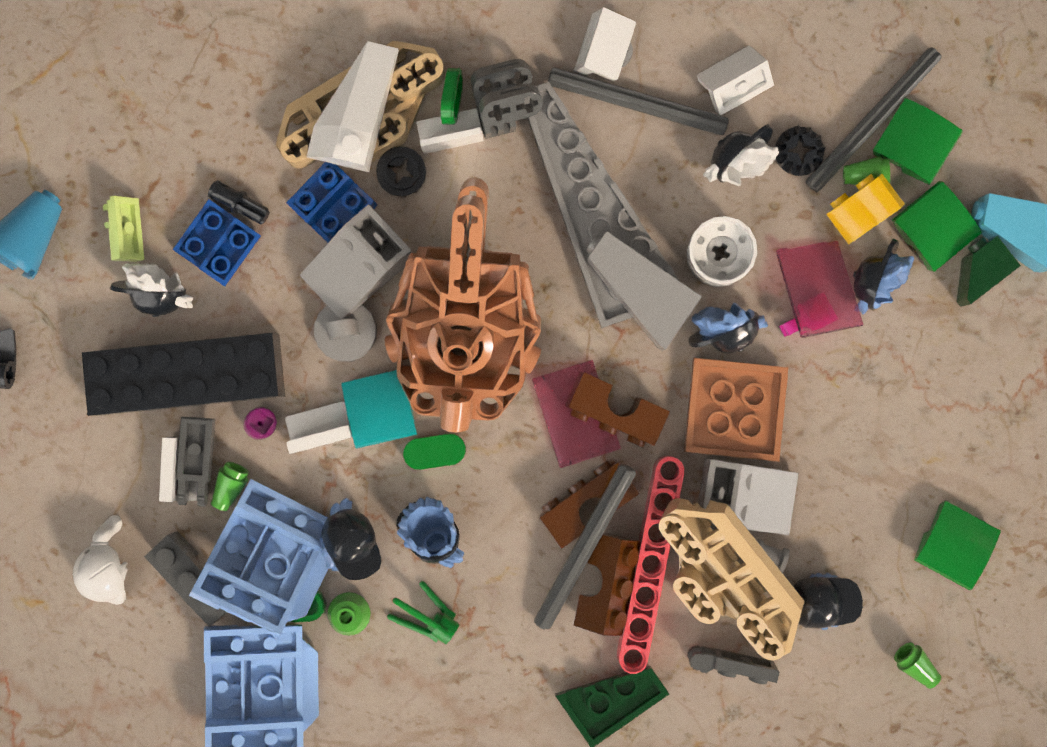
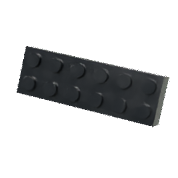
M275 333L82 352L87 416H103L286 397L280 335Z

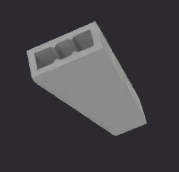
M606 231L602 238L596 235L586 249L590 253L587 262L655 346L661 351L666 350L702 296Z

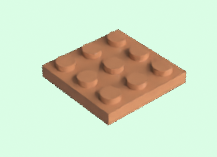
M693 358L684 452L779 462L788 367Z

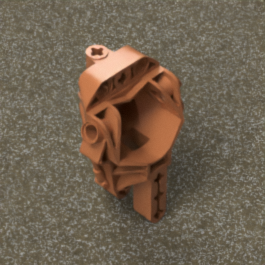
M476 177L465 180L461 186L452 217L451 247L419 246L417 253H411L408 256L398 283L400 288L386 317L387 325L391 331V334L385 336L384 339L386 351L390 360L393 363L397 362V377L411 407L418 414L440 417L441 428L449 432L468 430L472 419L489 421L499 418L522 389L526 373H531L541 354V348L534 345L541 333V317L536 313L533 302L534 292L529 276V266L526 262H521L520 254L485 250L489 189L486 182ZM470 191H476V196L470 195ZM471 214H472L473 218H472V220H471V224H470V228H469L468 222H469L470 216H471ZM470 246L471 251L469 252V257H467L466 253L468 251V247ZM409 290L408 298L403 300L406 291ZM523 300L526 301L527 309L524 308ZM452 326H467V327L471 328V330L469 331V330L463 329V328L452 329L451 327H452ZM438 338H440L442 341L441 349L443 355H441L438 351ZM482 341V354L478 359H474L478 354L479 342ZM460 348L467 354L458 356L452 353L451 350ZM410 359L411 366H404V360ZM510 365L520 369V375L507 374ZM420 393H429L433 398H423ZM493 398L497 402L494 404H488L484 402L483 399Z

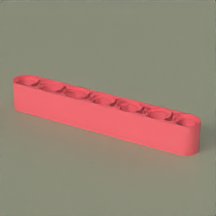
M662 456L653 465L639 535V560L635 567L632 583L633 591L629 598L626 625L622 636L619 638L617 658L621 668L630 674L642 672L648 663L670 550V544L664 536L658 540H652L648 536L650 527L654 524H659L666 508L657 509L654 500L660 493H667L670 501L680 498L684 478L682 462L672 456ZM672 461L676 466V473L672 478L665 479L661 475V467L665 462ZM649 555H654L658 558V565L652 571H646L642 567L644 558ZM641 587L652 589V596L648 601L641 602L636 599V593ZM636 618L646 620V627L641 632L630 630V624ZM631 649L640 652V658L635 663L624 661L625 653Z

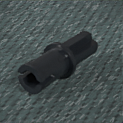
M219 180L215 181L208 191L209 198L230 208L233 214L240 213L258 224H264L269 217L270 212L267 207L247 197L246 192L234 190Z

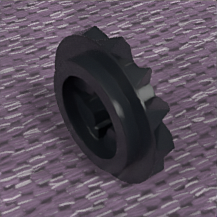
M799 125L785 130L775 144L779 151V154L776 155V161L785 172L794 176H805L814 172L824 160L826 147L823 145L821 135L816 134L811 127L806 128ZM799 139L802 147L812 149L803 155L802 163L798 153L788 152L797 147Z
M402 146L394 147L380 157L376 167V175L381 187L389 194L406 197L412 193H417L418 189L425 183L426 166L422 157L415 150ZM407 160L406 170L413 178L403 176L396 184L397 174L390 167L401 168Z

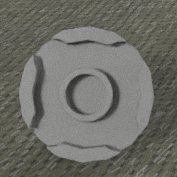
M364 305L359 306L343 320H340L326 306L319 312L314 323V337L318 347L326 356L337 361L352 362L363 358L372 348L373 343L377 339V324L373 314Z

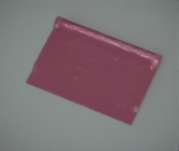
M838 240L792 249L780 248L776 251L801 338L864 325Z
M593 360L532 379L560 468L621 449L617 435L599 429V421L589 417L586 423L571 416L570 412L572 409L564 406L579 372H585L598 378Z

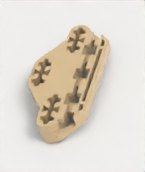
M392 41L386 45L398 48L399 52L379 133L385 143L381 145L377 138L372 162L378 160L389 149L399 147L406 142L425 95L443 83L445 79L443 62L434 48L399 41ZM406 52L422 54L404 66L397 67L398 64L406 60ZM430 66L431 69H435L436 73L431 76L430 73L425 71V68ZM351 67L287 105L277 137L276 147L282 157L292 167L302 169L317 161L307 158L309 144L305 139L309 137L311 140L314 125L322 114L319 105L323 110L326 108ZM415 72L417 73L418 79L421 80V85L419 86L417 85L416 79H414L413 73ZM404 82L406 86L408 85L409 90L404 92L399 88V84ZM307 119L310 123L287 136L289 123L293 122L296 125H300ZM392 124L398 129L396 135L389 132L388 127ZM296 146L300 148L301 153L297 158L293 151V148Z
M676 498L671 500L659 522V530L679 555V572L673 584L676 595L694 617L702 623H716L721 615L736 619L740 632L763 658L778 660L790 653L804 605L802 597L728 504L710 500L706 509H704L698 502L692 505L686 499ZM712 523L717 527V529H711L710 526L712 525ZM739 556L745 563L739 564L737 561ZM767 590L771 597L767 598L763 593Z

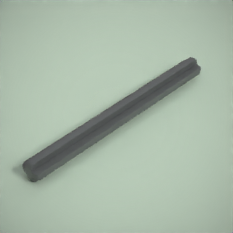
M930 47L921 55L806 180L807 185L815 192L821 190L898 107L905 97L935 67L942 58V55L935 48Z
M552 68L548 82H550L552 87L718 135H724L728 127L729 119L727 117L559 68Z
M620 464L534 618V623L543 630L550 629L636 475V471L630 466Z

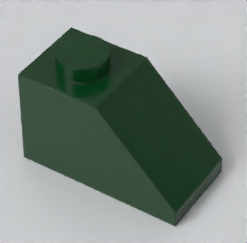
M984 236L979 238L968 247L970 253L962 258L956 301L960 307L975 302L1021 266L998 236L987 240Z

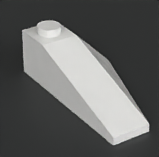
M367 41L315 123L307 158L369 172L399 52L398 48Z

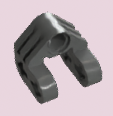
M513 59L481 67L471 76L472 92L485 139L515 132L517 120L536 115L543 106V100L538 88L531 84L533 76L528 64L524 60ZM520 71V78L514 79L515 72ZM490 79V86L484 87V80ZM531 97L530 103L524 104V98Z

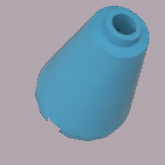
M43 190L42 193L34 191L0 220L1 264L11 270L19 267L24 271L22 276L31 280L34 279L39 271L63 210L59 205L61 200L47 190Z

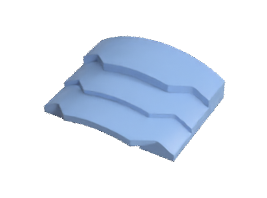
M250 479L189 596L218 610L220 608L247 622H252L280 636L287 622L307 615L328 571L326 557L322 555L321 538L322 528L328 517Z
M285 625L280 636L260 626H204L206 680L205 747H303V732L319 716L318 651L302 639V625Z

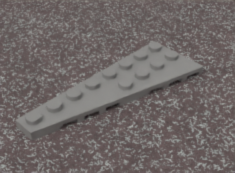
M550 82L535 86L541 95L543 106L536 115L528 117V121L601 328L633 318L587 262L590 253L586 249L596 235L602 238L606 231L677 280L678 278L674 274L675 272L664 259L654 240L651 239L639 221V217L616 182L612 180L604 168L600 158L597 157L587 142L583 132L579 130L569 115V111ZM531 97L524 98V104H529Z

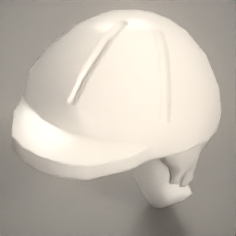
M118 515L110 516L96 530L92 543H90L91 546L82 551L75 561L72 574L74 584L82 596L97 602H109L116 605L122 604L126 600L124 580L128 571L125 568L128 563L124 562L120 565L118 553L109 546L108 542L122 527V520Z

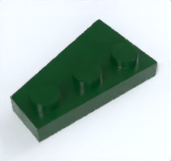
M651 666L645 667L642 672L637 674L626 672L555 693L556 698L590 747H595L669 695V692Z

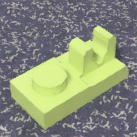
M110 196L107 204L103 205V211H108L109 222H105L104 226L109 230L111 260L131 262L144 260L139 198Z

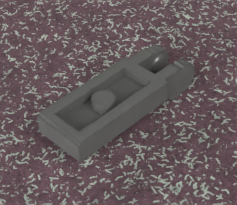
M181 417L176 480H178L177 503L179 505H186L189 500V481H198L197 504L198 506H207L209 482H211L216 419Z
M699 645L691 647L689 652H687L690 666L693 667V670H700L702 673H708L715 669L723 676L731 678L736 677L737 674L747 676L750 681L758 684H767L768 681L777 683L780 672L774 661L716 648L699 647Z

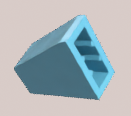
M992 193L978 198V201L973 205L971 216L982 231L981 235L987 239L998 236L1015 259L1034 272L1042 273L1047 271V204Z

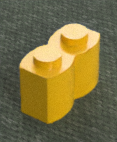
M870 174L855 185L859 191L850 197L844 193L830 203L833 209L826 215L848 244L861 237L905 205L883 174L877 178Z

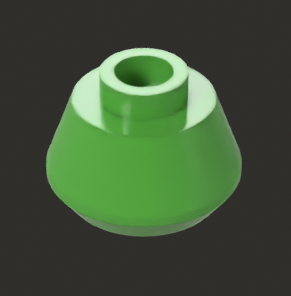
M353 592L338 595L332 600L328 608V621L331 627L336 632L347 636L363 631L368 625L371 616L368 602L361 595Z

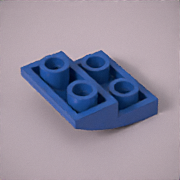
M325 162L286 202L327 243L349 220L368 204L373 209L378 206L336 164Z
M208 199L173 250L217 282L226 286L261 235Z

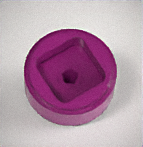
M258 407L251 410L245 416L243 426L248 436L256 440H262L274 433L277 420L272 411L264 407Z

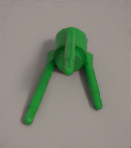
M424 581L419 583L420 587L443 613L442 615L437 612L431 619L400 599L393 598L394 604L427 624V628L393 614H388L387 618L401 626L429 637L434 642L439 640L446 645L460 625L454 620L456 613L447 608Z

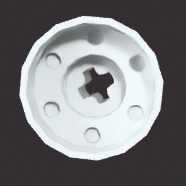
M728 216L713 217L702 223L692 235L686 251L687 264L693 275L702 283L714 287L729 286L743 278L754 266L757 256L756 239L751 229L742 221ZM720 246H723L725 248L724 254L728 257L727 259L722 258L720 261H716L714 259L716 254L712 251V248L718 249Z

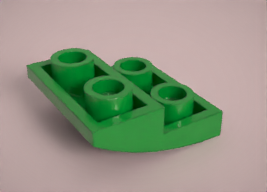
M905 97L874 147L873 155L880 156L882 159H889L890 163L901 167L902 173L931 185L962 135L963 130L934 111Z
M938 181L892 219L893 224L905 243L914 247L926 268L933 272L982 233L971 214L943 181Z
M944 501L938 507L930 530L923 534L914 561L965 589L972 590L993 553L1001 530L950 502Z

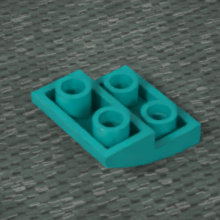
M396 370L341 383L349 425L356 449L417 435L413 409L398 380Z

